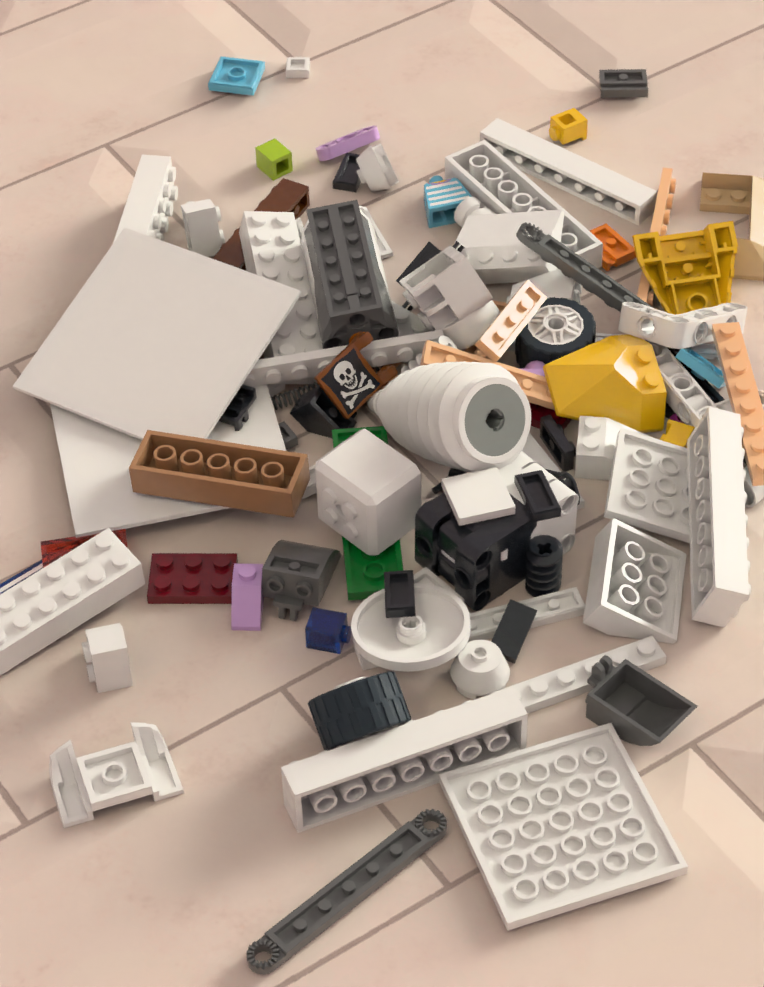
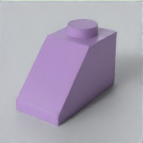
M234 563L231 607L232 630L261 631L264 596H262L263 564Z

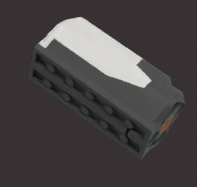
M358 200L306 209L308 220L302 231L301 246L323 349L349 345L359 332H369L373 337V341L398 337L399 331L375 231L370 219L359 209Z

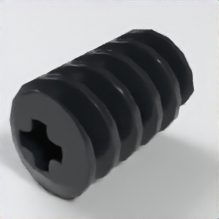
M549 535L536 536L529 540V547L526 550L525 589L533 597L560 590L563 546L558 539Z

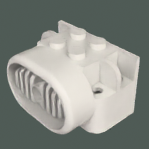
M451 245L399 281L406 289L403 292L406 300L414 309L418 307L421 311L417 315L429 331L432 329L434 331L442 329L444 336L449 337L458 350L461 351L475 345L500 314L499 309L492 300V295L466 256Z

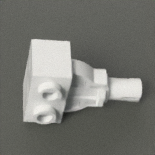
M210 199L197 202L189 201L181 205L188 250L206 257L214 256L225 243L223 230H219L218 221H221L219 207L215 206Z

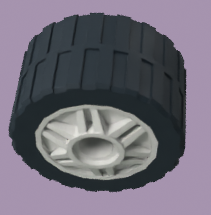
M555 297L546 299L515 338L517 364L522 369L531 361L538 360L547 364L595 343L596 322L594 321V316L584 305H580L574 300Z
M393 671L347 681L308 702L324 750H332L351 741L375 735L382 730H389L404 725L412 719L398 679Z

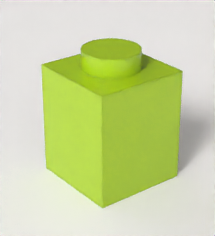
M274 138L255 147L257 167L273 181L293 171L292 152Z

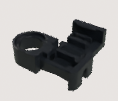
M242 384L219 421L232 425L235 431H239L243 427L242 422H247L249 419L248 409L257 398L256 389Z

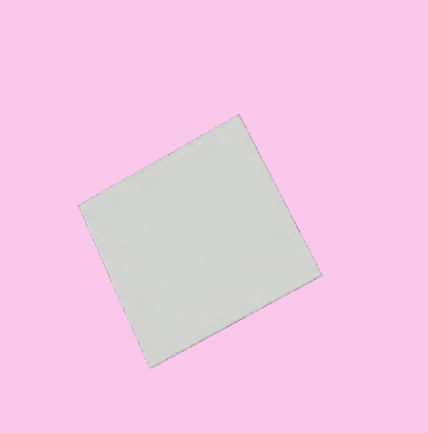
M125 227L14 383L13 388L140 440H143L147 430L207 439L302 293L298 289Z
M267 385L254 386L257 398L248 409L249 419L247 422H242L243 427L239 431H235L232 425L218 421L207 438L286 451ZM50 404L76 539L97 535L107 528L111 531H117L229 508L133 492L129 466L142 440Z

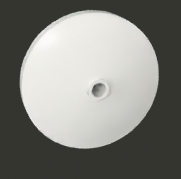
M414 583L416 616L386 618L385 589H382L366 598L354 612L351 621L354 646L367 661L385 669L411 672L437 667L458 655L469 640L471 624L467 606L457 595L449 590L435 585Z

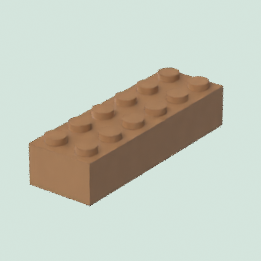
M147 430L129 466L132 489L136 493L292 518L295 517L310 480L308 454Z

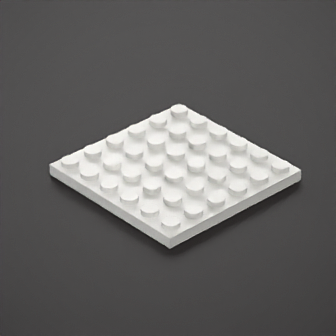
M612 723L439 774L441 788L507 931L679 877L688 872V865Z

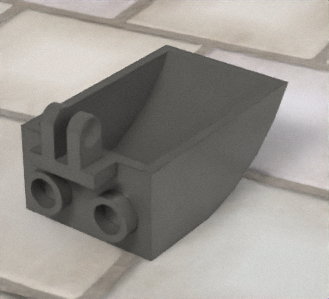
M280 540L274 545L262 568V596L274 598L273 606L278 607L279 618L285 619L287 609H290V620L297 621L298 611L302 610L304 604L319 606L341 558L340 551L286 540Z
M604 655L599 662L592 666L591 676L587 679V683L594 688L587 694L585 700L587 703L586 718L598 726L612 723L619 738L631 744L653 746L661 743L698 707L627 659L622 661L617 667H614L611 658Z

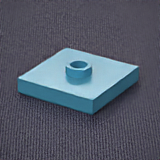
M221 56L210 78L208 88L210 91L254 96L265 70V62Z
M690 347L679 350L675 358L691 368L692 374L703 381L706 379L719 389L726 386L722 370Z

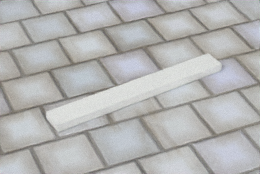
M577 587L518 601L537 610L531 628L582 616L585 611V604ZM508 604L470 613L471 632L468 642L493 638ZM354 646L363 671L379 667L362 657Z

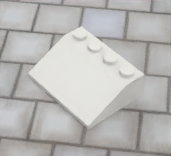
M564 210L468 216L456 239L460 243L456 250L461 245L465 247L461 253L466 256L484 284L522 282L556 270L557 267L545 262L540 255L521 243L516 233L521 224L527 222L531 223L532 226L535 224V228L539 227V230H542L545 235L549 234L560 242Z
M613 518L595 537L583 623L607 635L644 639L653 635L657 642L674 644L678 636L686 553Z

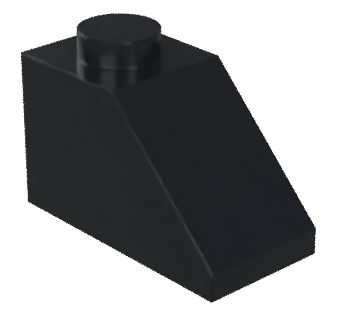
M320 385L301 395L290 412L307 432L332 438V430L354 428L357 423L352 417L345 419Z

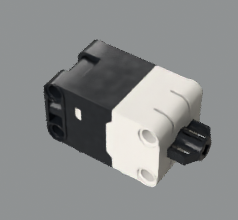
M521 451L511 464L498 469L516 506L515 514L459 526L445 493L424 503L418 509L415 516V561L423 568L427 567L436 576H443L455 587V591L465 599V603L474 611L483 609L488 603L525 579L526 550L529 547V540L539 535L555 537L563 546V555L573 547L576 540L577 505L580 504V494L576 481L571 474L566 471L557 472L544 469ZM543 470L561 507V517L533 522L514 483V476Z

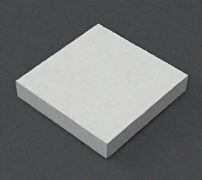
M497 467L442 478L441 480L442 489L459 526L515 514L516 506Z

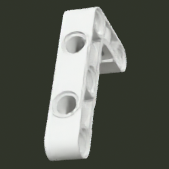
M623 302L618 330L665 347L684 349L714 341L712 324L739 322L743 334L748 307L738 303H724L718 306L674 315L640 303Z
M648 341L652 344L667 391L666 402L683 423L696 427L709 406L733 412L729 399L714 403L667 347ZM758 390L764 411V391Z

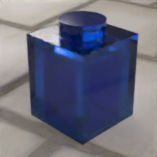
M313 607L305 627L306 648L341 654L344 643L348 644L351 638V626H348L347 613Z

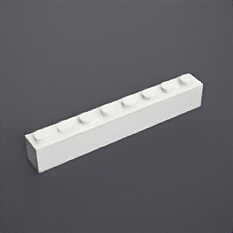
M499 118L495 119L480 132V142L486 140L519 170L638 226L654 212L657 197L656 190Z

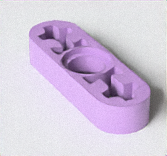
M377 126L365 127L318 146L316 152L319 161L333 159L379 140Z

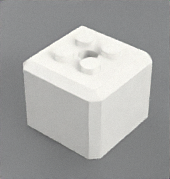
M366 429L359 430L316 461L318 518L367 555H379L415 528V516L421 507V472L415 463Z

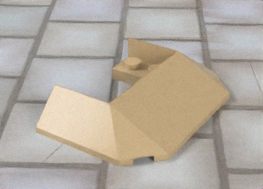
M703 172L700 211L749 215L748 239L736 237L738 249L735 255L733 279L764 281V178L750 175Z

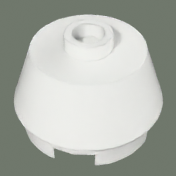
M381 143L373 147L370 145L356 159L360 167L356 171L362 184L367 182L371 191L392 189L391 186L399 182Z
M473 640L468 642L454 659L450 675L460 694L476 700V696H487L492 692L504 689L510 677V668L496 644L487 640Z

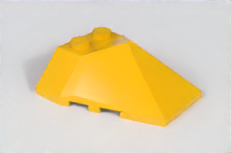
M733 221L708 224L704 230L664 236H659L657 231L632 236L637 262L665 312L676 315L731 303L735 255L738 249Z
M629 334L608 336L542 367L557 416L579 420L580 416L607 417L641 433L659 432L664 429L667 391L652 344Z

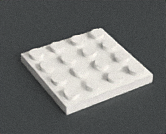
M620 428L616 437L604 517L614 518L631 526L690 543L687 448Z

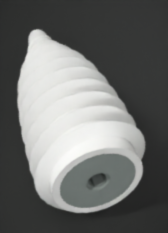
M443 362L421 365L399 374L383 389L374 393L367 400L369 409L380 418L386 431L401 446L424 459L465 472H476L495 467L501 469L511 464L523 450L531 427V409L527 396L516 378L508 370L493 363Z

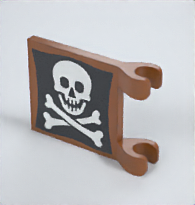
M359 332L351 343L314 377L345 419H349L374 393L398 374L394 365H385L376 374L360 353V350L373 341V337L369 332Z

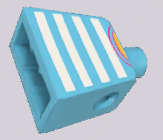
M437 175L433 176L429 183L424 185V206L429 228L456 223L454 213L457 206L464 199L472 197L457 178L443 180L441 176Z

